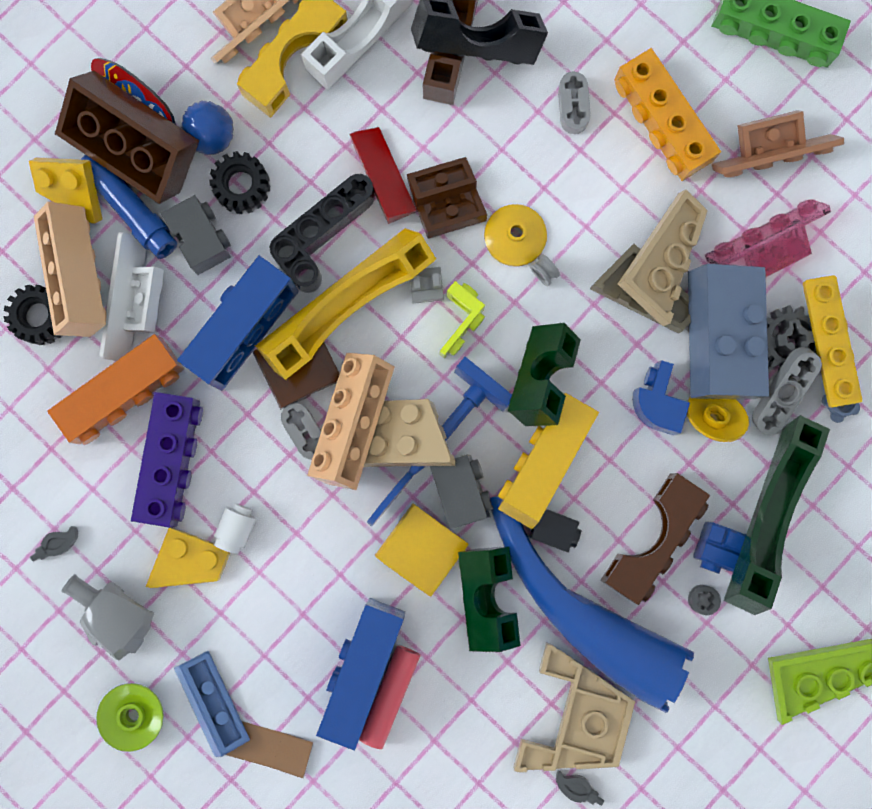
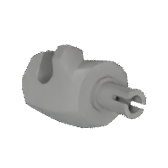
M74 574L61 590V592L66 593L86 607L84 610L86 612L82 616L80 624L88 640L93 645H100L118 661L128 653H136L151 628L154 612L147 610L123 593L124 590L118 585L109 582L103 589L98 591Z

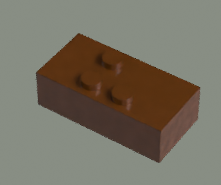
M96 71L69 79L55 135L158 204L179 194L199 140Z

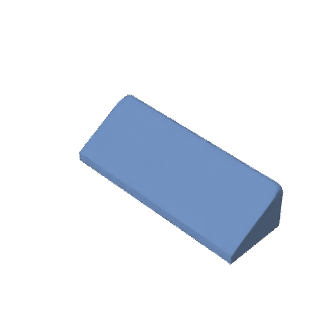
M209 651L174 667L175 673L215 757H222L250 741Z

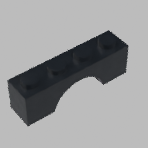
M420 0L411 26L416 48L422 49L425 52L451 53L459 57L465 55L479 57L488 61L494 59L508 61L517 65L522 63L534 65L548 34L539 13L513 9L492 25L485 27L468 26L459 20L452 0Z

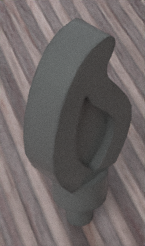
M71 526L67 532L47 534L43 538L41 546L35 549L36 553L30 556V559L34 562L39 558L43 560L48 556H58L67 552L78 538L77 527Z
M557 771V785L561 792L570 800L578 803L587 801L592 805L596 802L601 806L603 805L604 799L598 797L599 793L592 789L585 777L580 775L564 776L561 771Z

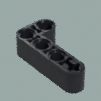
M354 174L347 178L271 241L269 248L272 257L300 291L305 293L314 292L320 287L322 282V275L310 255L373 204L375 199L373 183L366 175ZM357 188L360 191L365 190L366 194L361 196L359 193L355 194L354 190ZM338 206L344 209L343 213L337 218L327 215L332 207ZM316 226L319 228L316 236L312 238L303 236V232L307 227ZM288 245L294 247L291 256L287 258L279 257V251L282 247ZM305 269L314 271V276L309 282L303 283L298 280L301 271Z

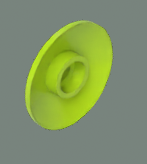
M136 683L122 684L109 691L101 700L96 716L98 731L104 741L117 750L131 752L143 749L155 740L162 728L164 718L163 707L157 695L148 687ZM130 709L138 712L139 717L137 720H132L129 717Z

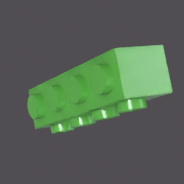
M720 0L711 27L719 29L720 32L726 35H737L748 39L754 45H765L776 49L782 55L796 56L807 60L813 66L828 68L840 54L851 20L795 0Z

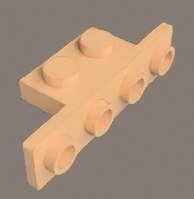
M226 0L212 13L233 39L215 53L211 60L216 63L221 59L224 64L227 63L239 52L235 47L245 39L249 44L262 33L259 28L261 24L267 19L272 24L286 12L282 6L289 0Z

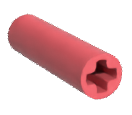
M396 645L359 738L364 744L376 749H383L421 656L418 652L401 645Z

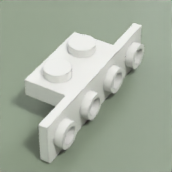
M119 232L117 237L106 308V325L103 327L99 353L100 358L112 361L119 360L131 351L134 332L155 333L160 293L163 287L164 270L157 267H144L146 249L132 234L126 232Z

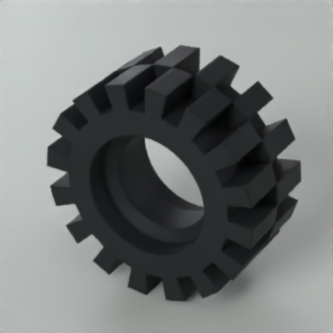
M238 151L233 152V157L225 154L222 156L224 158L222 163L219 160L214 163L217 168L216 170L211 169L210 175L212 179H209V183L213 189L211 191L222 206L230 212L235 210L237 214H242V210L251 213L253 212L252 208L255 206L257 209L262 207L260 202L262 200L266 202L268 199L266 193L267 191L270 192L271 186L269 185L268 181L270 179L265 168L255 156L252 158L246 152L242 156ZM238 172L247 173L252 178L250 189L242 194L233 193L229 189L230 178Z
M37 284L35 287L25 285V290L20 288L15 290L16 297L9 296L7 300L12 302L11 306H4V311L8 312L9 316L3 317L4 322L10 324L7 328L10 332L15 333V337L31 344L44 345V342L49 344L55 342L54 337L61 338L63 336L54 335L45 287ZM34 304H44L48 310L46 322L41 326L32 327L26 318L29 308Z

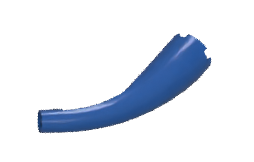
M497 496L492 497L491 502L494 509L491 512L504 547L509 546L511 562L516 572L550 622L575 649L612 681L641 701L667 713L669 706L666 701L669 700L675 703L689 675V672L682 668L685 659L693 661L694 652L567 589L542 561L530 542L522 523L498 510L503 499Z

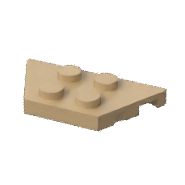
M429 399L384 401L364 467L455 466L456 461L448 449L445 441L447 437L443 427L438 422L439 416L434 403Z

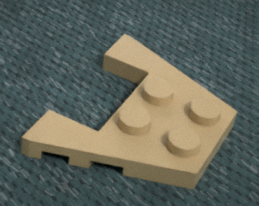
M546 642L539 672L570 681L571 685L555 746L549 747L521 739L513 767L514 771L527 772V770L541 769L543 771H555L559 768L592 769L619 767L635 701L551 643Z

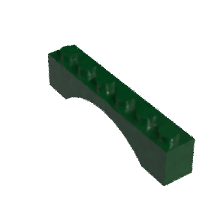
M799 415L782 429L723 601L753 615L772 609L782 579V554L788 528L803 489L822 456L830 432L829 428Z

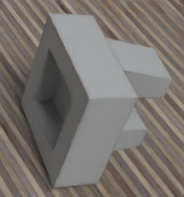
M441 267L425 268L410 280L412 303L444 300Z

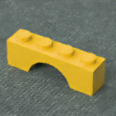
M302 0L294 16L291 19H286L281 24L278 35L273 41L266 43L261 48L258 58L252 66H247L240 73L236 84L242 96L271 118L290 96L284 80V70L289 58L299 49L310 46L322 32L330 33L340 28L348 20L346 10L333 0Z

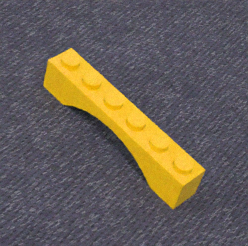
M404 228L265 337L255 347L270 367L286 380L313 358L326 338L350 315L382 293L413 279L437 259L421 233Z

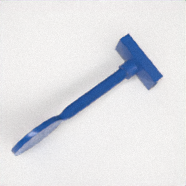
M467 357L460 361L454 373L467 382L470 387L464 393L463 401L442 425L447 437L445 441L448 440L474 407L478 408L485 398L504 412L509 406L512 397L509 391ZM425 466L410 467L409 471L368 519L367 523L370 526H373L412 477L425 468Z

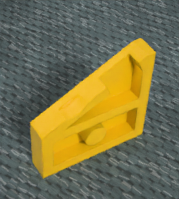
M36 157L28 161L37 193L55 203L84 207L86 219L90 223L96 224L103 220L90 160Z

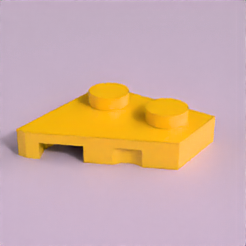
M173 527L168 528L145 587L158 588L219 581L230 552L214 546L215 543Z

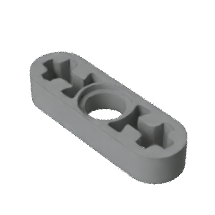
M800 347L789 354L769 386V396L762 397L753 411L752 421L763 434L774 435L784 428L819 374L822 362L820 357L811 349ZM801 360H808L810 362L808 367H800L798 363ZM792 373L794 376L800 377V381L798 382L795 378L790 376V374ZM786 384L794 385V392L790 397L785 399L779 398L778 393L782 386ZM773 401H775L779 406H781L782 409H780L777 405L776 407H774L772 404ZM773 415L775 417L772 422L768 420L766 422L763 421L765 416L771 417Z

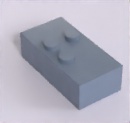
M705 264L688 271V311L691 319L689 324L690 398L750 400L768 397L769 375L765 267Z

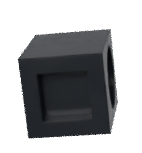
M546 509L538 524L531 529L528 537L569 552L570 547L575 548L577 546L582 530L578 529L579 521Z

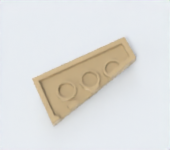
M687 190L678 193L618 282V285L662 326L671 324L674 315L671 310L674 301L679 299L682 290L680 283L683 274L689 269L691 263L689 256L692 247L697 245L708 211Z

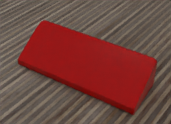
M376 127L351 133V142L367 177L373 183L375 196L387 223L390 224L416 213L417 210L380 128Z

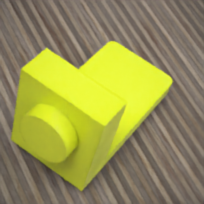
M454 281L447 290V298L469 315L440 350V356L444 359L449 353L455 356L466 342L462 339L469 328L474 332L485 318L482 314L485 304L477 299L478 293L466 283H463L461 286Z

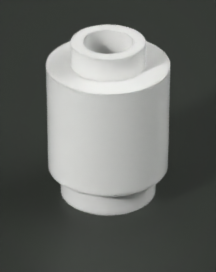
M234 503L233 508L226 507L214 535L217 538L214 546L233 554H239L240 549L245 548L256 518L251 516L253 510Z

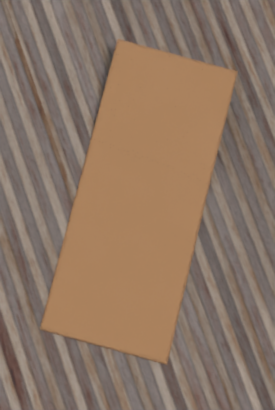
M242 721L250 741L227 753V756L304 778L313 742Z

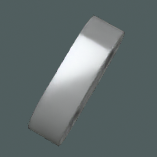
M572 71L565 74L559 84L560 122L566 132L579 134L586 129L590 120L589 89L585 76L579 72ZM569 82H574L575 87H578L575 99H572L571 89L568 88ZM573 107L577 109V116L583 117L580 119L579 124H574L573 119H568L572 114Z
M299 403L289 404L281 413L282 424L299 453L303 457L312 460L314 452L311 450L305 451L308 442L304 435L309 433L312 439L318 440L321 429L305 406ZM291 411L304 412L305 416L301 418V422L305 429L300 430L295 423L289 424L288 420L292 418Z

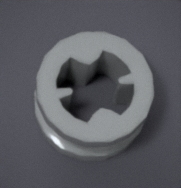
M541 254L538 257L539 261L537 263L532 262L529 267L544 285L549 286L552 283L551 278H558L560 272L547 256Z

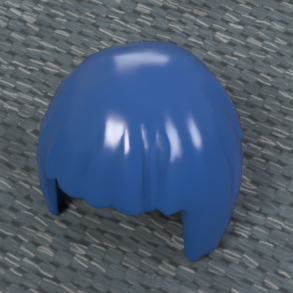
M200 101L199 103L195 102L185 111L182 117L181 128L199 140L196 152L205 155H215L223 152L229 146L230 141L233 139V120L222 106L216 105L211 101Z

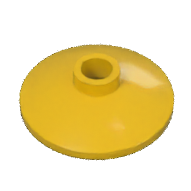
M512 204L498 209L491 215L485 227L484 240L489 253L498 262L514 267L524 266L533 262L542 253L547 241V230L543 219L536 211L524 205ZM511 229H521L522 235L520 237L512 236Z
M689 397L687 402H690L687 417L695 429L704 436L719 442H733L740 439L746 433L749 426L748 415L744 407L736 399H695Z

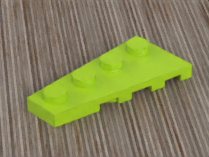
M872 639L768 658L777 720L781 725L793 721L792 717L805 711L809 714L820 709L819 705L834 698L840 700L851 695L850 691L863 685L866 687L872 685Z

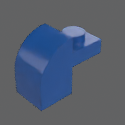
M661 360L654 364V367L650 366L646 373L644 385H647L648 388L639 387L633 391V407L638 418L646 426L674 436L682 432L690 402L665 395L674 364Z

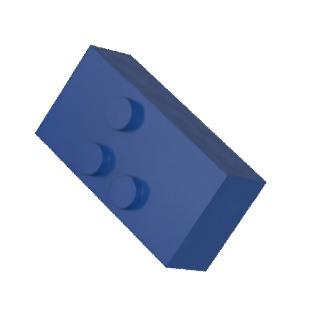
M258 255L237 284L229 286L220 298L222 303L177 361L207 384L223 391L254 351L255 345L264 338L298 294L299 290L292 279Z
M372 598L368 599L352 641L345 639L338 658L344 660L342 667L336 666L328 683L326 691L332 694L316 734L317 737L355 751L406 611Z

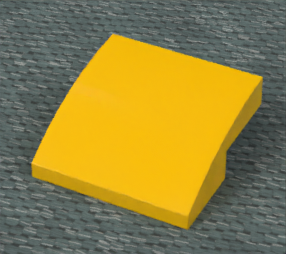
M412 503L377 551L375 557L431 597L459 559L458 552L465 551L469 544Z

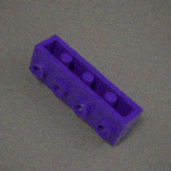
M154 392L131 522L168 528L177 527L178 521L182 522L186 509L185 502H182L184 489L187 490L191 482V470H188L190 457L193 458L197 449V439L194 438L196 425L199 426L203 417V407H200V400Z

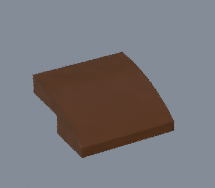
M466 157L407 174L411 194L428 239L487 221V212L476 189L477 181Z
M324 342L318 348L313 358L286 380L270 367L258 349L253 351V355L280 410L289 404L297 403L315 392L336 384L340 374Z

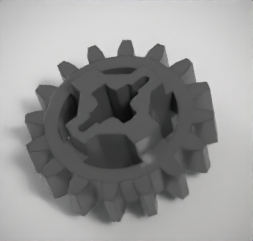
M791 305L782 308V312L776 309L770 313L771 318L767 317L768 359L770 360L768 369L778 366L779 372L789 354L800 347L810 345L809 349L817 354L809 314L807 316L804 315V307L801 306L793 312ZM779 323H781V325L778 326L779 332L776 334V336H772L775 327ZM787 337L794 339L795 345L792 342L788 343ZM801 360L798 366L808 367L810 362L808 360Z

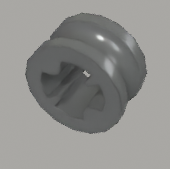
M697 585L689 592L688 604L692 610L705 616L712 615L720 608L721 598L718 591L713 587ZM701 592L708 595V592L711 596L708 598L709 607L701 605L699 608L697 605L700 602L698 595Z

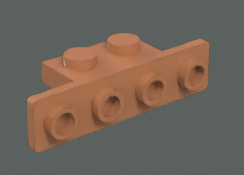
M796 110L737 125L741 156L713 163L712 169L723 174L724 177H735L742 175L744 169L752 167L755 170L773 167V162L784 160V162L799 161L803 159L804 154L812 152L816 155L831 153L834 151L833 147L844 145V137L828 134L806 140L803 111Z

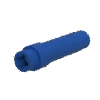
M84 155L80 160H90L97 191L130 227L132 235L146 250H151L158 259L169 256L176 249L178 243L171 236L170 229L156 213H152L123 179L87 155Z

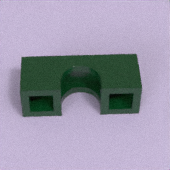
M566 323L532 326L508 408V412L524 426L558 425L566 396L550 381V378L560 369L574 367L581 339Z
M509 546L478 548L458 552L469 651L503 652L521 646L517 613L504 612L499 608L495 600L497 584L513 580Z

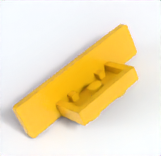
M831 275L805 280L803 282V289L817 355L822 362L821 375L828 406L833 408L862 402V395L837 277Z

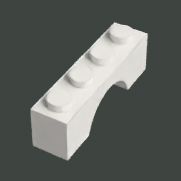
M362 0L354 14L340 28L330 33L322 32L301 54L305 70L329 90L413 4V0Z

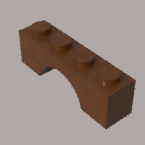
M452 0L459 20L468 26H472L478 0ZM436 51L430 54L423 81V99L454 105L465 55L459 57L451 53Z
M678 473L669 474L653 499L659 509L662 520V528L658 540L649 550L641 554H617L600 581L637 605L641 601L646 602L656 588L653 583L660 573L662 575L665 574L673 562L671 555L676 547H682L690 537L691 531L688 529L693 521L701 519L707 511L709 504L706 501L710 494Z

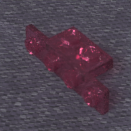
M814 199L805 200L799 203L797 208L787 213L773 216L768 223L758 228H750L744 231L742 236L730 242L718 244L714 247L713 251L705 254L706 261L710 264L729 265L744 257L746 266L765 267L767 277L812 254L805 225L831 212L830 205Z

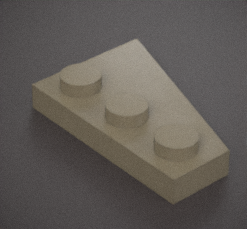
M633 244L590 287V290L660 324L618 285V282L641 250ZM683 289L679 299L674 301L671 310L674 313L671 324L664 326L678 334L691 323L688 311L689 297Z

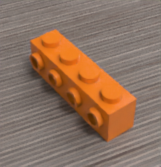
M153 334L51 407L47 412L69 443L86 445L100 436L99 431L108 424L113 426L122 421L127 416L125 412L134 405L139 407L153 398L152 392L163 386L165 388L175 383L180 378L179 373L185 368L177 361V357L164 339Z

